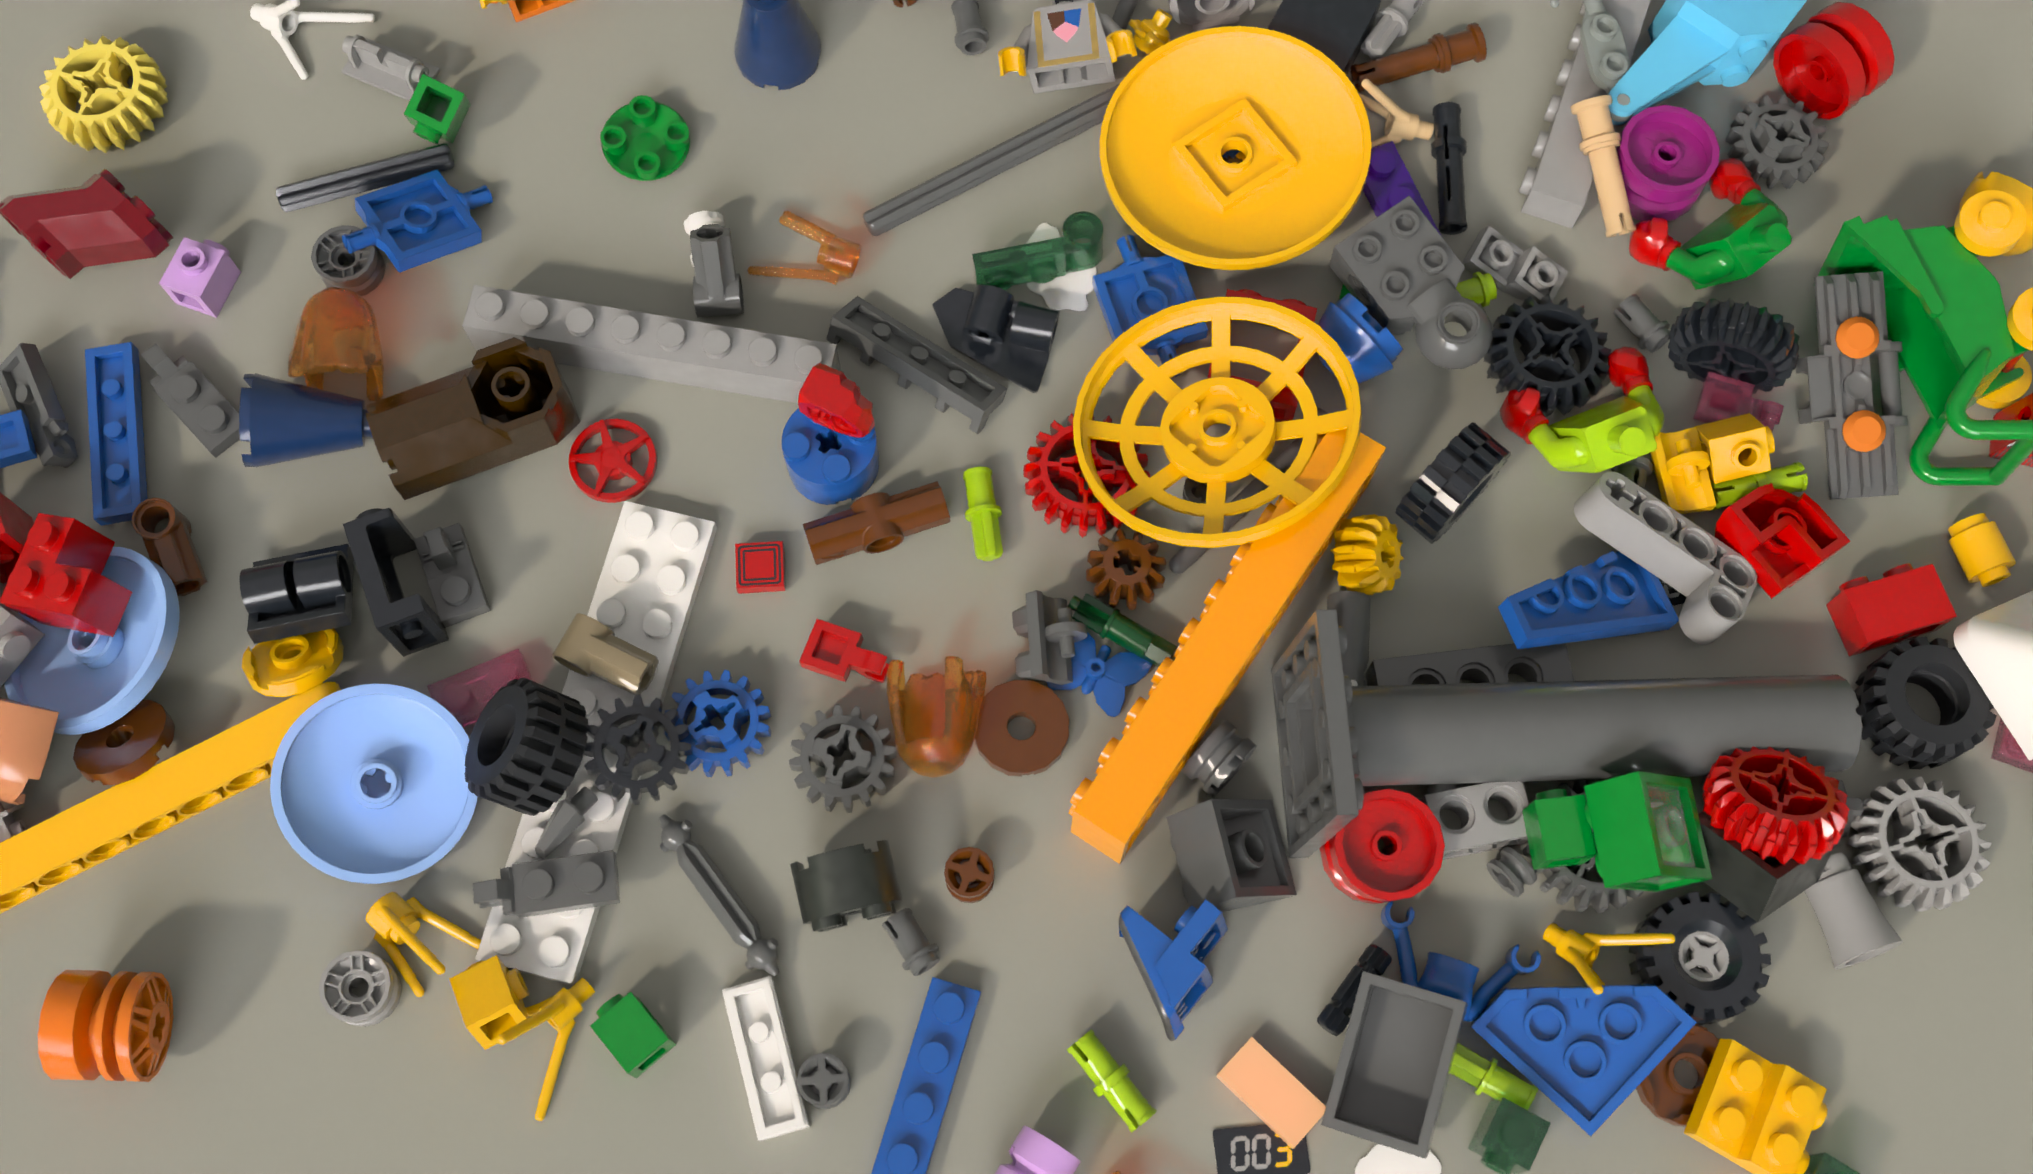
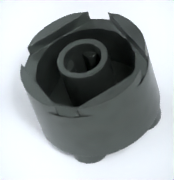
M888 840L876 841L878 847L876 852H871V848L865 849L863 843L807 857L809 868L806 869L798 861L791 863L790 868L803 924H811L813 931L824 932L847 926L846 916L861 912L863 919L872 920L895 914L894 903L902 901Z

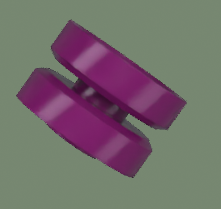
M1670 105L1649 107L1633 116L1620 135V146L1616 147L1632 218L1639 221L1651 220L1653 217L1664 218L1668 222L1676 220L1687 213L1719 163L1720 147L1716 135L1702 117L1693 112Z

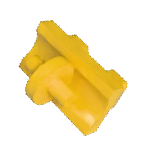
M1697 427L1671 433L1660 432L1655 437L1657 449L1650 453L1662 502L1680 514L1713 510L1716 506V501L1707 467L1710 465L1708 453L1702 450Z

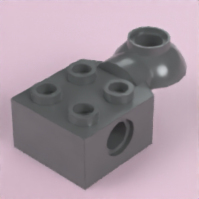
M1410 196L1334 246L1329 266L1349 292L1368 309L1366 312L1383 329L1386 327L1392 335H1402L1406 331H1411L1413 325L1416 324V342L1422 354L1433 364L1446 369H1464L1478 363L1488 352L1492 342L1491 321L1482 307L1475 301L1462 297L1456 290L1465 266ZM1448 322L1460 323L1465 328L1466 335H1451L1447 332L1444 324Z

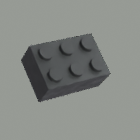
M1363 971L1321 1125L1425 1159L1429 1154L1468 1003Z

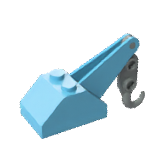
M1550 0L1551 7H1558L1559 0ZM1583 0L1585 12L1580 29V38L1591 79L1598 87L1605 90L1606 95H1611L1613 102L1609 106L1613 125L1627 123L1633 116L1644 109L1657 105L1696 82H1700L1704 86L1723 84L1726 87H1734L1746 83L1807 0H1666L1648 28L1651 45L1632 67L1619 23L1604 7L1602 0Z

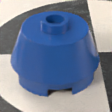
M1347 293L1335 304L1329 302L1318 325L1337 342L1349 360L1359 385L1394 369L1392 363L1397 359L1403 348L1386 327L1383 329L1366 312L1368 309L1358 299ZM1319 356L1318 359L1335 376L1327 362Z

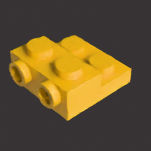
M1720 1039L1684 1134L1753 1174H1804L1810 1162L1809 1153L1805 1150L1810 1133L1818 1129L1827 1117V1106L1822 1102L1827 1089L1788 1065L1771 1063L1733 1039Z

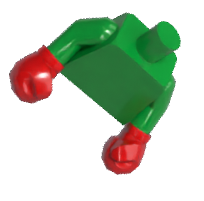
M1728 158L1719 161L1718 167L1709 179V185L1716 199H1728L1734 204L1733 207L1683 246H1681V242L1668 235V222L1666 219L1653 217L1651 220L1640 221L1635 225L1636 230L1631 232L1629 253L1631 257L1641 264L1660 268L1664 271L1671 269L1690 279L1695 290L1752 275L1789 246L1792 242V237L1787 229L1788 219L1785 213L1776 203L1761 192V187L1753 180L1750 171L1742 161Z

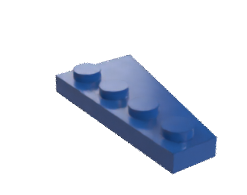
M1611 551L1600 556L1595 562L1583 567L1579 565L1568 570L1563 576L1554 580L1551 578L1513 594L1498 606L1517 649L1669 630L1679 621L1659 578L1620 551L1615 553Z

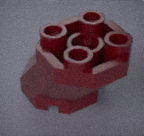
M107 169L102 170L98 175L94 174L81 186L10 195L0 203V215L20 235H23L39 254L69 279L74 277L84 267L155 258L169 246L168 242L173 239V236L155 219L156 215L136 195L131 198L124 192L126 190L125 187Z

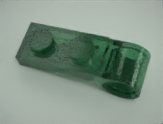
M1086 211L1075 212L1064 221L1062 237L972 254L976 286L990 285L1007 290L1014 285L1029 282L1047 283L1057 277L1066 276V273L1093 268L1101 261L1103 256V224L1093 213ZM1086 238L1091 241L1088 243H1078L1075 240Z

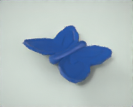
M1087 632L1088 637L1086 639L1074 642L1075 656L1071 657L1073 682L1059 685L1047 681V686L1052 690H1072L1082 686L1083 694L1087 695L1093 691L1096 703L1108 716L1116 717L1120 714L1125 701V686L1134 685L1147 676L1153 664L1132 652H1119L1108 659L1111 648L1107 645H1102L1096 656L1095 640Z

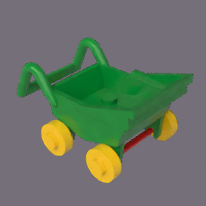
M1986 190L1971 196L1957 214L1954 226L1948 228L1942 225L1903 230L1897 218L1890 221L1887 215L1865 224L1860 216L1845 221L1818 276L1883 271L1888 340H1891V342H1902L1903 351L1898 353L1899 372L1906 371L1930 416L1910 449L1909 464L1913 473L1920 480L1931 485H2001L2033 451V420H1974L1966 412L1975 403L1990 409L2006 408L2019 401L2027 392L2032 382L2031 367L2023 355L2029 350L2033 351V287L2024 291L2010 308L2008 316H2006L1998 281L1977 259L1980 255L1998 256L2008 252L2017 244L2026 230L2027 214L2023 205L2014 196L2003 191ZM1948 424L1954 432L1967 439L2017 440L1994 467H1936L1929 461L1931 451Z

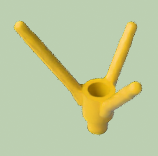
M1551 923L1543 933V940L1556 948L1558 956L1576 967L1585 982L1597 995L1603 993L1602 985L1605 984L1592 967L1601 946L1674 943L1676 939L1673 933L1596 934L1586 932L1581 935L1574 929L1566 931L1555 923Z
M581 978L568 990L563 987L553 997L525 1007L529 1017L497 1037V1042L500 1045H504L545 1021L558 1032L535 1113V1119L538 1121L545 1119L566 1044L576 1023L574 1018L583 1011L581 1005L595 993L593 987L584 978Z

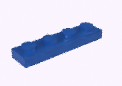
M132 342L85 349L93 519L101 526L132 521L135 508L141 502L148 499L139 349Z
M932 977L871 1174H927L981 997V991Z

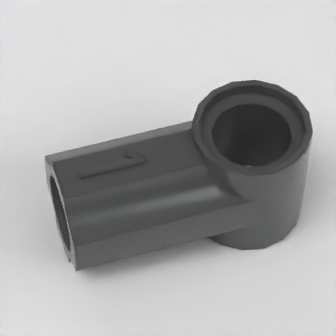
M708 224L692 230L690 233V244L695 276L693 277V297L697 317L743 314L742 280L740 273H736L730 228L722 227L719 224Z

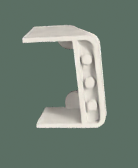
M2030 591L1970 618L1956 627L1953 635L1957 651L2029 761L2033 759V591Z

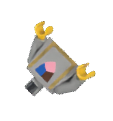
M1052 0V5L1037 7L1033 11L1031 24L1023 29L1013 47H1006L998 52L1000 76H1005L1006 73L1011 71L1019 72V76H1026L1027 66L1034 94L1115 82L1112 63L1117 62L1119 56L1132 54V57L1137 56L1132 32L1127 29L1123 30L1108 14H1098L1094 1Z

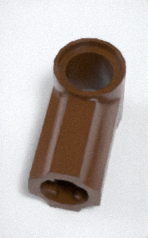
M150 498L141 502L133 512L132 526L142 537L150 560L166 571L175 586L177 596H186L200 590V587L207 582L191 539L192 529L189 520L164 499ZM170 517L167 527L155 533L156 525L161 520Z

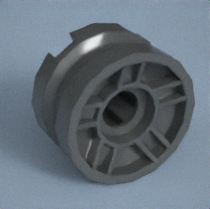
M348 225L331 228L320 235L313 245L311 259L314 269L332 293L343 298H358L369 294L378 287L384 277L385 263L382 254L375 245L355 251L352 254L348 253V249L346 250L342 235L361 230L356 226ZM346 261H348L349 263H353L351 266L344 267L343 265Z
M1225 720L1210 734L1189 759L1182 771L1191 780L1195 778L1200 780L1204 784L1203 790L1212 798L1236 775L1257 747L1249 738L1242 740L1235 734L1236 727L1228 720Z

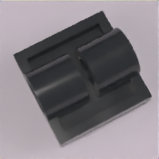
M349 544L253 562L252 568L241 570L239 577L240 591L245 608L249 613L247 632L254 644L351 625L354 558Z

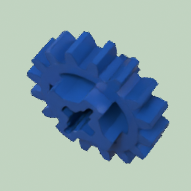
M708 670L704 671L703 674L704 683L697 685L692 679L688 678L685 682L689 692L686 695L673 692L671 695L678 706L677 711L679 714V719L674 726L687 725L689 714L696 707L694 722L687 726L690 734L685 739L680 740V742L691 744L693 749L692 755L686 757L685 763L691 771L695 770L702 763L703 771L707 777L713 776L716 767H722L727 777L733 774L732 764L739 761L743 767L748 769L751 765L747 755L751 751L760 755L764 753L765 750L758 741V738L771 737L772 731L768 725L761 723V721L767 720L772 716L768 706H758L764 700L760 689H755L748 693L751 684L747 677H741L735 684L729 670L723 671L720 680H714ZM729 695L730 697L727 699L713 698L711 696ZM717 716L726 724L719 731L710 722ZM750 716L749 729L744 739L741 740L739 738L741 726L749 721L747 717ZM664 730L666 738L668 739V741H670L668 734ZM710 747L726 750L720 753L705 752Z

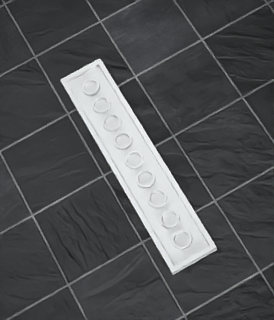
M624 501L587 616L607 626L615 633L616 637L658 658L659 663L656 667L655 676L647 690L640 694L644 706L649 707L655 698L661 699L662 704L664 702L716 535L717 526L714 521ZM569 670L562 694L578 700L580 705L584 706L588 725L599 727L602 724L597 713L600 708L612 714L616 711L615 699L620 698L625 706L629 707L633 706V699L635 695L593 674L591 677H585L572 670ZM636 720L625 722L618 726V728L621 729L634 724ZM587 734V743L594 742V739ZM641 741L637 747L628 746L627 748L631 758H634L638 752L647 753L644 741ZM605 748L604 757L606 765L615 773V765L619 759L618 755L610 753ZM583 754V759L573 781L567 787L563 796L556 803L554 802L550 809L543 813L539 812L534 816L522 814L505 868L512 867V864L543 860L536 854L535 847L557 804L561 800L567 799L570 801L583 787L589 788L597 796L598 801L583 815L585 821L544 860L610 850L617 854L633 803L630 793L625 792L623 798L617 802L611 796L612 785L600 791L596 787L595 781L601 773L588 775L584 767L594 757ZM503 905L494 906L491 909L475 959L477 961H485L497 955L509 970L517 968L521 973L574 985L580 974L600 906L523 918L517 915H504Z

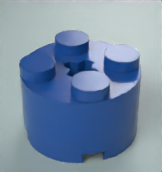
M799 408L788 419L782 434V451L789 476L795 488L804 497L819 504L834 505L838 501L850 498L852 501L866 493L874 483L879 470V451L875 427L863 438H857L838 433L815 423L801 413Z

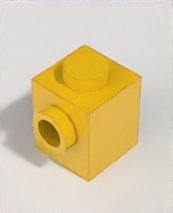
M1750 413L1694 426L1697 427L1702 450L1709 455L1710 465L1707 467L1710 480L1714 484L1771 471L1769 454L1775 451L1773 434L1768 426H1764Z
M497 955L485 961L476 962L465 971L449 978L465 1026L485 1050L498 1044L497 1037L529 1017L523 1002V998L529 996V991L521 973L517 968L509 971Z

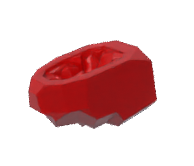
M821 363L812 367L799 392L798 406L800 412L815 423L844 435L863 438L869 434L875 426L872 415L873 403L861 395L859 386L847 379L842 371Z

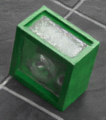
M1637 771L1584 786L1587 800L1585 815L1593 829L1597 848L1595 856L1596 868L1599 875L1603 878L1605 888L1659 892L1713 879L1690 779Z

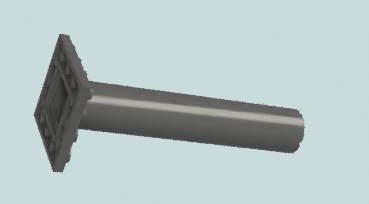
M1316 610L1271 669L1289 858H1309L1358 815V810H1361L1363 807V786L1611 779L1637 771L1675 777L1707 776L1719 756H1730L1735 748L1748 752L1752 747H1757L1758 749L1772 747L1774 750L1781 752L1788 748L1790 754L1799 758L1807 756L1808 763L1813 766H1824L1825 772H1843V770L1849 769L1854 764L1860 750L1862 736L1861 715L1856 713V707L1859 706L1856 694L1849 682L1838 674L1352 686L1349 674H1343L1342 658L1345 657L1347 651V636L1345 628L1343 626L1338 627L1336 610Z

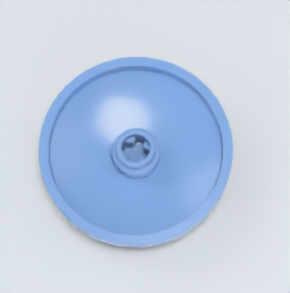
M113 547L101 574L132 591L114 637L40 624L18 612V614L45 635L4 683L5 690L10 700L59 712L54 733L79 735L102 729L114 723L143 700L167 666L179 629L180 608L177 592L166 571L136 551L123 547Z
M364 684L334 692L303 712L291 725L277 749L271 771L270 793L278 826L291 847L305 861L335 878L363 884H381L406 879L419 874L433 866L451 851L464 834L473 816L478 796L470 792L468 782H465L464 776L466 768L464 766L465 756L470 739L458 720L445 707L416 690L391 684Z

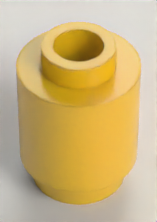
M1985 513L1969 516L1948 528L1952 537L1948 542L1969 583L1980 581L1982 587H1987L2011 576L2008 569L2013 567L2016 561L1996 522H1989Z

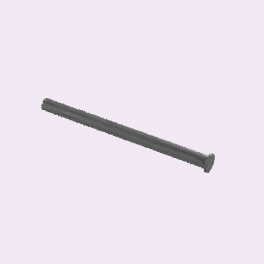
M1119 84L866 211L863 214L866 228L872 236H878L1103 122L1108 104Z

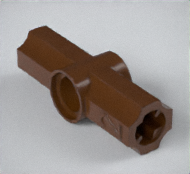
M938 481L892 496L884 492L866 495L854 501L850 505V509L804 523L803 527L815 564L819 565L862 550L870 554L890 550L902 543L906 536L949 523L951 520L942 489Z

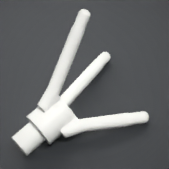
M287 0L280 5L256 3L250 10L252 19L259 21L263 28L271 31L272 36L281 45L302 80H306L309 75L288 40L289 36L296 31L298 23H361L375 21V15L372 13L292 11L300 5V0Z

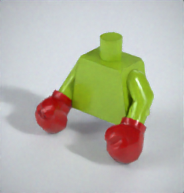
M1626 346L1615 349L1608 357V365L1610 366L1608 369L1609 379L1614 387H1621L1625 396L1548 425L1549 420L1540 410V391L1531 387L1520 392L1516 389L1509 391L1500 409V417L1505 427L1522 438L1527 444H1533L1551 466L1557 468L1558 471L1584 473L1602 472L1655 451L1657 449L1655 437L1658 436L1663 427L1664 413L1653 394V384L1649 379V368L1645 356L1636 348Z

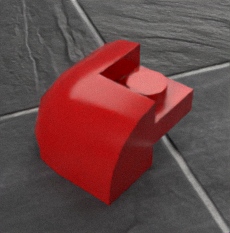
M1772 483L1756 488L1726 508L1716 522L1715 538L1742 555L1752 565L1757 574V583L1771 599L1788 587H1792L1851 542L1825 511L1805 492L1800 497H1797L1783 489H1774Z

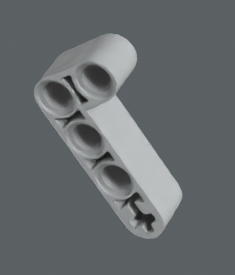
M1611 471L1604 473L1574 503L1575 517L1582 526L1686 596L1679 615V624L1684 634L1691 641L1699 645H1709L1745 615L1757 584V574L1752 565L1742 555L1624 475Z

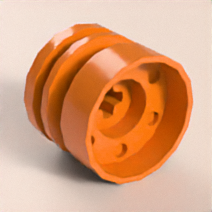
M65 970L56 976L47 991L40 1013L38 1050L43 1071L51 1079L95 1080L100 1075L106 1081H124L126 1079L127 1081L149 1082L153 1079L165 1061L173 1025V997L169 982L165 976L158 972H140L137 974L136 972L120 971L112 977L109 972L99 970Z

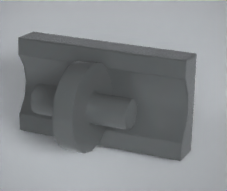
M1038 590L1026 593V605L1012 612L1013 629L1017 635L1029 638V650L1019 653L1015 658L1016 675L1031 681L1044 680L1059 685L1072 683L1071 657L1075 656L1074 642L1088 637L1086 624L1072 621V609L1067 608L1066 599L1047 597Z

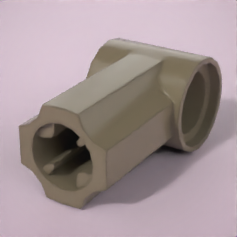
M581 613L575 615L552 654L556 661L568 669L585 677H591L593 674L633 695L641 694L644 690H647L655 676L656 667L659 663L656 656L616 637L615 633L607 626Z

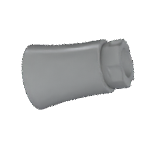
M1841 852L1830 855L1818 882L1804 892L1825 936L1834 969H1842L1881 955L1899 946L1903 941L1880 911L1867 890L1858 870H1852V866L1845 854Z

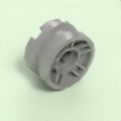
M361 950L342 953L332 960L322 973L319 984L320 1001L326 1011L340 1021L362 1027L378 1024L389 1017L398 1005L402 991L400 975L394 966L371 952ZM364 978L368 982L369 988L364 996L358 998L357 995L352 994V988H358L363 983Z

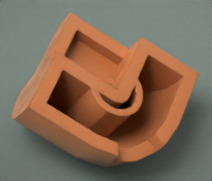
M0 698V801L14 805L25 803L26 794H22V791L28 779L40 780L59 712Z

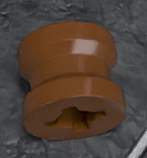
M973 847L958 849L950 855L945 864L944 875L947 890L955 899L971 904L983 900L991 892L995 878L992 860L982 850Z

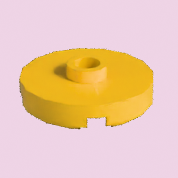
M334 628L262 642L255 645L252 651L248 646L243 654L242 669L253 690L265 696L286 697L296 695L322 684L335 673L343 660L344 646Z

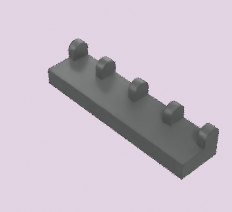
M856 296L832 316L827 341L832 344H838L841 339H844L862 351L860 361L867 366H870L876 359L900 374L897 382L899 386L907 389L914 383L938 398L935 408L942 413L946 412L951 406L972 419L969 429L976 434L982 431L989 415L1004 400L1007 391L1006 387L859 296Z

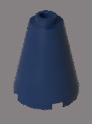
M743 0L734 48L736 63L743 76L755 86L764 88V85L778 86V90H788L803 84L815 73L818 67L821 42L816 29L799 1Z
M257 373L244 374L243 379L251 387H241L240 441L250 442L251 454H241L245 467H261L365 446V438H373L366 419V413L369 412L366 410L365 400Z

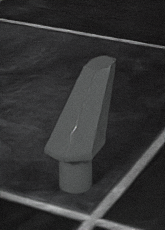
M583 787L570 801L567 799L561 800L557 804L535 847V852L540 858L544 860L585 821L583 815L598 801L597 796L589 788Z

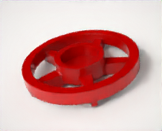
M602 419L584 429L575 439L569 453V470L575 484L585 495L600 502L617 503L637 496L650 484L657 468V453L650 436L639 425L623 419ZM608 429L628 430L639 437L623 444L618 441H612ZM601 432L602 444L595 452L579 454L583 445L592 436ZM646 444L649 452V462L642 476L632 467L633 459L631 454ZM577 463L595 465L599 473L595 490L582 481L578 473ZM628 476L637 481L635 485L621 492H603L609 480H619Z

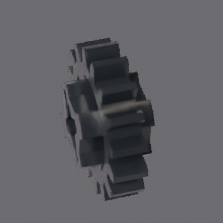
M635 694L633 706L626 707L624 702L617 698L615 699L616 711L610 714L601 708L597 711L602 721L600 727L588 725L587 734L594 739V742L586 744L583 754L594 757V759L588 761L584 767L588 775L601 773L595 781L596 787L602 791L612 785L611 796L617 802L623 798L625 792L630 793L634 805H640L642 793L647 792L650 793L656 802L660 800L659 787L665 785L674 791L677 788V784L673 774L675 772L687 774L689 771L688 765L680 759L681 757L692 755L693 752L691 744L680 742V740L685 739L690 734L686 724L674 726L679 719L678 711L673 708L663 714V704L659 698H655L649 707L644 706L640 694ZM636 720L634 724L621 729L618 728V726L625 722ZM659 727H662L670 738V751L666 750L665 746L656 742ZM641 741H644L647 753L638 752L634 758H631L627 749L628 746L637 747ZM605 748L610 753L618 755L619 759L615 765V773L606 765L604 757ZM653 770L658 771L649 778L638 780L640 775Z

